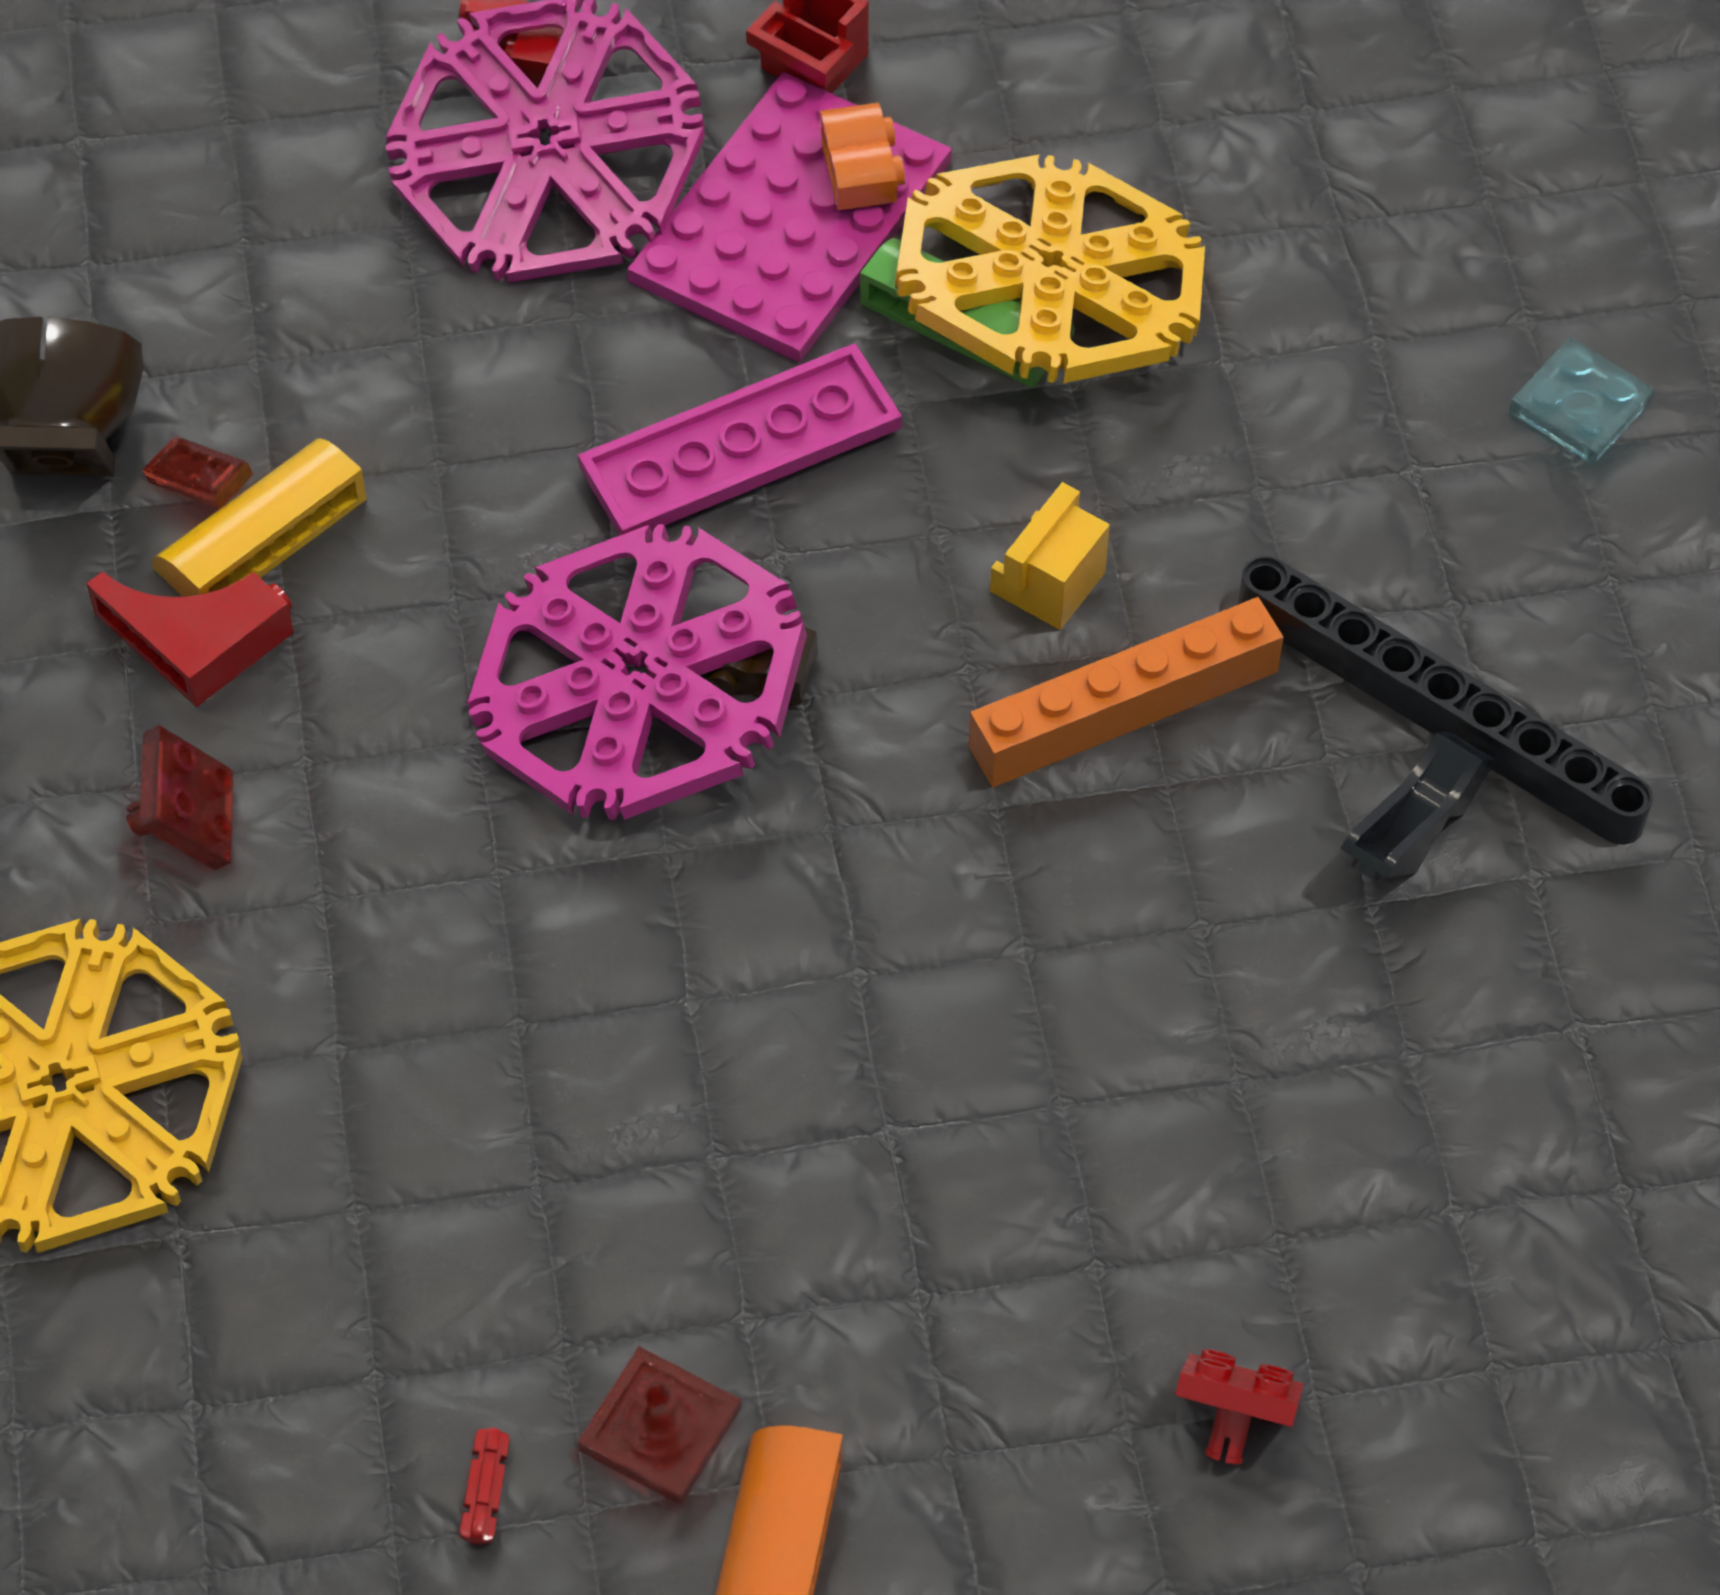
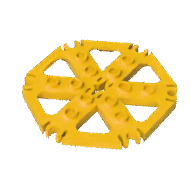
M1040 154L936 174L935 179L930 178L927 180L925 194L915 190L912 192L911 199L908 197L894 287L898 286V296L910 295L908 311L910 314H916L915 320L1012 376L1016 361L1020 362L1019 374L1021 378L1026 379L1028 378L1030 368L1042 367L1048 372V382L1054 383L1057 380L1059 369H1063V384L1167 362L1170 356L1175 357L1178 355L1181 341L1190 344L1193 335L1196 336L1200 322L1205 246L1200 247L1202 239L1200 236L1187 238L1190 222L1182 219L1183 214L1088 162L1085 175L1080 174L1081 163L1079 160L1073 159L1071 169L1061 170L1055 167L1054 156L1051 155L1045 158L1044 167L1040 168L1038 165ZM1010 179L1027 180L1034 190L1030 226L989 204L982 198L975 196L971 189L973 187L981 188L1001 184L1005 180ZM1093 191L1111 196L1116 203L1136 214L1144 215L1146 218L1141 223L1081 235L1084 197ZM924 227L933 228L980 255L942 263L930 262L921 255ZM1171 267L1182 269L1180 297L1172 301L1159 299L1122 277ZM1021 298L1018 329L1013 334H999L960 312L961 310ZM1073 308L1130 340L1092 348H1084L1074 344L1070 339Z
M77 919L0 942V975L50 959H57L65 963L44 1030L0 994V1132L12 1129L0 1164V1243L6 1231L18 1229L20 1232L17 1243L21 1252H28L34 1244L37 1253L168 1213L166 1202L174 1206L181 1202L179 1192L171 1185L174 1179L186 1177L198 1186L202 1182V1178L195 1163L203 1166L209 1174L243 1059L237 1033L224 1037L215 1035L220 1029L234 1025L226 1001L134 927L129 943L123 924H117L115 934L109 940H97L99 928L97 921L90 919L84 928L81 919ZM83 932L84 939H79L80 935ZM142 973L150 976L186 1006V1012L106 1037L122 984L126 978L133 974ZM57 1073H63L67 1080V1089L61 1092H56L52 1085V1076ZM189 1074L203 1075L209 1081V1088L197 1129L192 1136L184 1140H177L124 1096V1094ZM76 1136L126 1177L132 1184V1190L129 1196L121 1202L73 1217H62L53 1210V1204L74 1137ZM160 1193L166 1202L160 1200L155 1195ZM34 1231H39V1234L35 1240Z

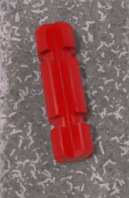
M498 1428L479 1429L474 1437L472 1455H477V1459L470 1461L463 1507L469 1509L468 1512L462 1513L459 1527L460 1538L473 1545L489 1544L495 1536L497 1518L492 1517V1513L499 1512L506 1465L500 1464V1462L507 1459L510 1444L509 1435Z

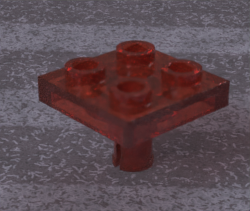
M161 725L143 732L140 801L130 803L126 808V811L130 812L126 815L129 827L139 836H145L150 833L154 834L213 870L230 864L233 832V770Z
M638 1346L578 1440V1449L583 1454L682 1506L741 1411V1399Z

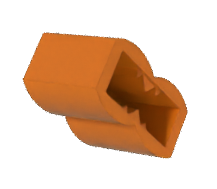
M879 103L820 111L821 144L837 210L897 202V186L905 185V172L901 155L893 156L890 148L894 147L896 143L891 116L883 117Z

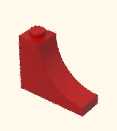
M103 571L86 583L94 614L196 708L294 633L290 615L292 603L289 597L277 584H266L254 572L234 584L217 591L186 597L157 596L136 591L115 581Z

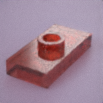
M175 436L143 469L149 483L219 509L254 475L247 461Z

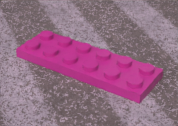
M854 343L578 454V463L581 472L620 536L649 524L653 531L658 524H670L902 428V415L862 352Z

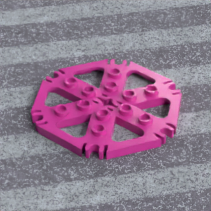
M543 0L469 13L471 23L479 28L473 31V27L468 20L460 18L457 23L460 32L464 36L461 40L456 42L449 41L442 32L437 35L443 54L436 50L430 41L386 136L388 143L386 151L389 159H406L404 164L390 167L389 174L394 190L463 268L467 257L470 270L474 273L478 272L483 261L494 259L496 262L493 265L492 272L495 280L501 281L506 276L508 283L615 265L623 263L621 253L615 250L613 246L619 245L620 251L625 256L632 258L635 256L633 245L628 240L631 235L639 233L644 235L650 242L656 240L650 222L656 225L660 232L663 233L705 138V125L702 114H684L690 108L701 106L696 83L627 8L621 19L619 5L613 3L609 12L601 17L594 15L597 10L596 0ZM548 27L560 28L564 32L537 89L498 46L499 42L504 36L513 33ZM622 49L633 51L662 82L661 90L591 102L611 56ZM449 79L460 81L493 117V119L422 131L420 127L437 87L440 83ZM550 129V133L553 135L550 138V144L541 145L538 139L541 134L540 130ZM653 145H665L673 152L672 160L657 194L652 199L644 202L638 201L598 155ZM499 172L478 221L470 232L458 230L430 199L432 188L440 182ZM552 186H554L594 230L595 238L585 248L546 255H534L528 251L527 242Z
M649 524L534 567L538 576L527 573L523 577L531 594L526 597H517L508 591L504 596L511 610L504 608L498 603L468 699L469 713L475 727L491 723L490 726L476 731L485 754L571 815H574V806L577 803L583 818L589 817L592 805L598 801H605L604 809L609 820H615L620 812L625 820L743 776L744 773L741 766L752 769L755 766L751 752L746 749L747 746L753 743H760L770 750L774 743L769 731L774 732L779 738L781 736L807 637L800 611L782 615L786 611L797 608L792 591L789 590L787 583L698 528L696 540L691 527L684 526L681 537L674 542H668L669 536L664 524H658L653 532ZM629 557L637 561V567L620 623L568 589V584L575 575L619 558ZM701 563H713L749 587L747 595L741 601L680 623L695 569ZM518 631H529L575 662L517 685L508 686L499 681L510 641ZM769 649L774 651L764 691L753 702H739L700 676L724 667L723 664L737 662ZM625 663L639 668L645 664L649 675L644 672L641 674L638 671H633L629 674ZM593 716L581 760L571 770L557 771L521 746L523 741ZM654 716L705 749L703 755L693 762L653 777L642 778L637 776Z

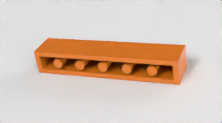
M1256 597L971 711L968 747L991 787L994 788L1278 673L1284 637L1259 597Z

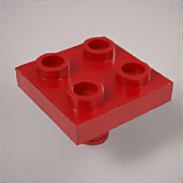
M1202 1349L1200 1356L1190 1353L1180 1372L1175 1396L1217 1407L1208 1447L1205 1449L1206 1456L1219 1461L1225 1438L1229 1437L1230 1444L1225 1463L1242 1464V1455L1252 1416L1293 1427L1304 1383L1293 1381V1372L1268 1364H1260L1258 1371L1236 1366V1357L1213 1349Z

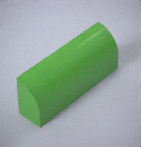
M892 238L885 242L860 272V305L1033 389L1046 373V370L1042 367H1032L1029 370L1028 378H1021L1019 374L1020 362L1016 361L1012 376L915 320L916 314H910L908 311L910 295L899 297L897 294L898 286L894 287L901 240ZM921 250V255L926 260L934 263L945 262ZM1021 298L961 310L960 312L999 334H1013L1018 329ZM1072 322L1070 330V339L1074 335V325Z

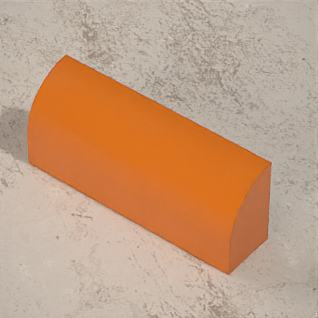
M771 1426L759 1429L751 1435L715 1595H814L843 1460V1434L798 1426Z

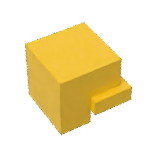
M1063 482L1039 511L1036 510L1032 515L1031 522L1005 553L1004 564L996 560L991 567L990 592L1059 630L1064 627L1105 574L1110 524L1079 508L1080 491Z

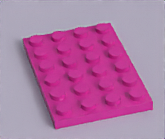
M782 72L673 210L663 233L658 229L655 233L656 240L653 242L649 241L628 267V282L800 363L860 284V272L878 249L885 242L894 238L903 227L908 197L911 199L912 192L915 190L925 194L927 180L930 178L935 179L936 174L943 173L951 163L952 148L893 122L896 143L894 147L890 148L893 156L901 155L905 172V185L897 186V202L838 211L821 144L820 111L857 105L788 73Z

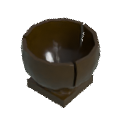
M28 317L1 320V462L11 474L114 477L115 456L108 447L107 441L134 411L143 373L142 343L126 332L89 321L48 317L45 359H40L43 318Z

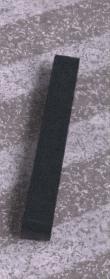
M1258 556L1245 564L1242 570L1238 605L1259 597L1283 635V642L1432 734L1450 731L1496 759L1491 770L1605 840L1614 844L1626 845L1635 842L1641 837L1653 802V792L1644 780L1280 559L1272 556ZM1346 642L1355 643L1357 645H1350ZM1390 669H1395V670H1399V671H1402V672H1394V671H1392V670H1390ZM1435 696H1436V697H1443V698H1446V699H1448V700H1440V699H1438V698H1435ZM1480 724H1487L1492 726L1493 728L1484 727ZM1525 751L1536 753V754H1538L1539 756H1537V755H1530V754L1526 753ZM1570 779L1580 780V781L1584 782L1585 784H1579V783L1573 782V781L1570 780ZM1617 807L1626 808L1631 812L1621 811Z

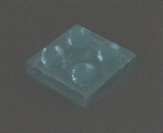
M1569 337L1512 398L1509 412L1594 464L1652 401L1654 388Z

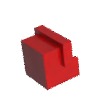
M783 0L782 5L774 1L746 30V44L760 51V66L766 72L777 78L782 72H785L829 93H833L868 56L869 2L867 0Z

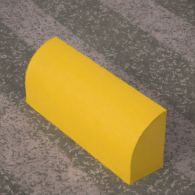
M318 438L153 557L152 568L182 597L217 591L234 584L252 572L261 578L367 500L362 469L334 444L325 439Z

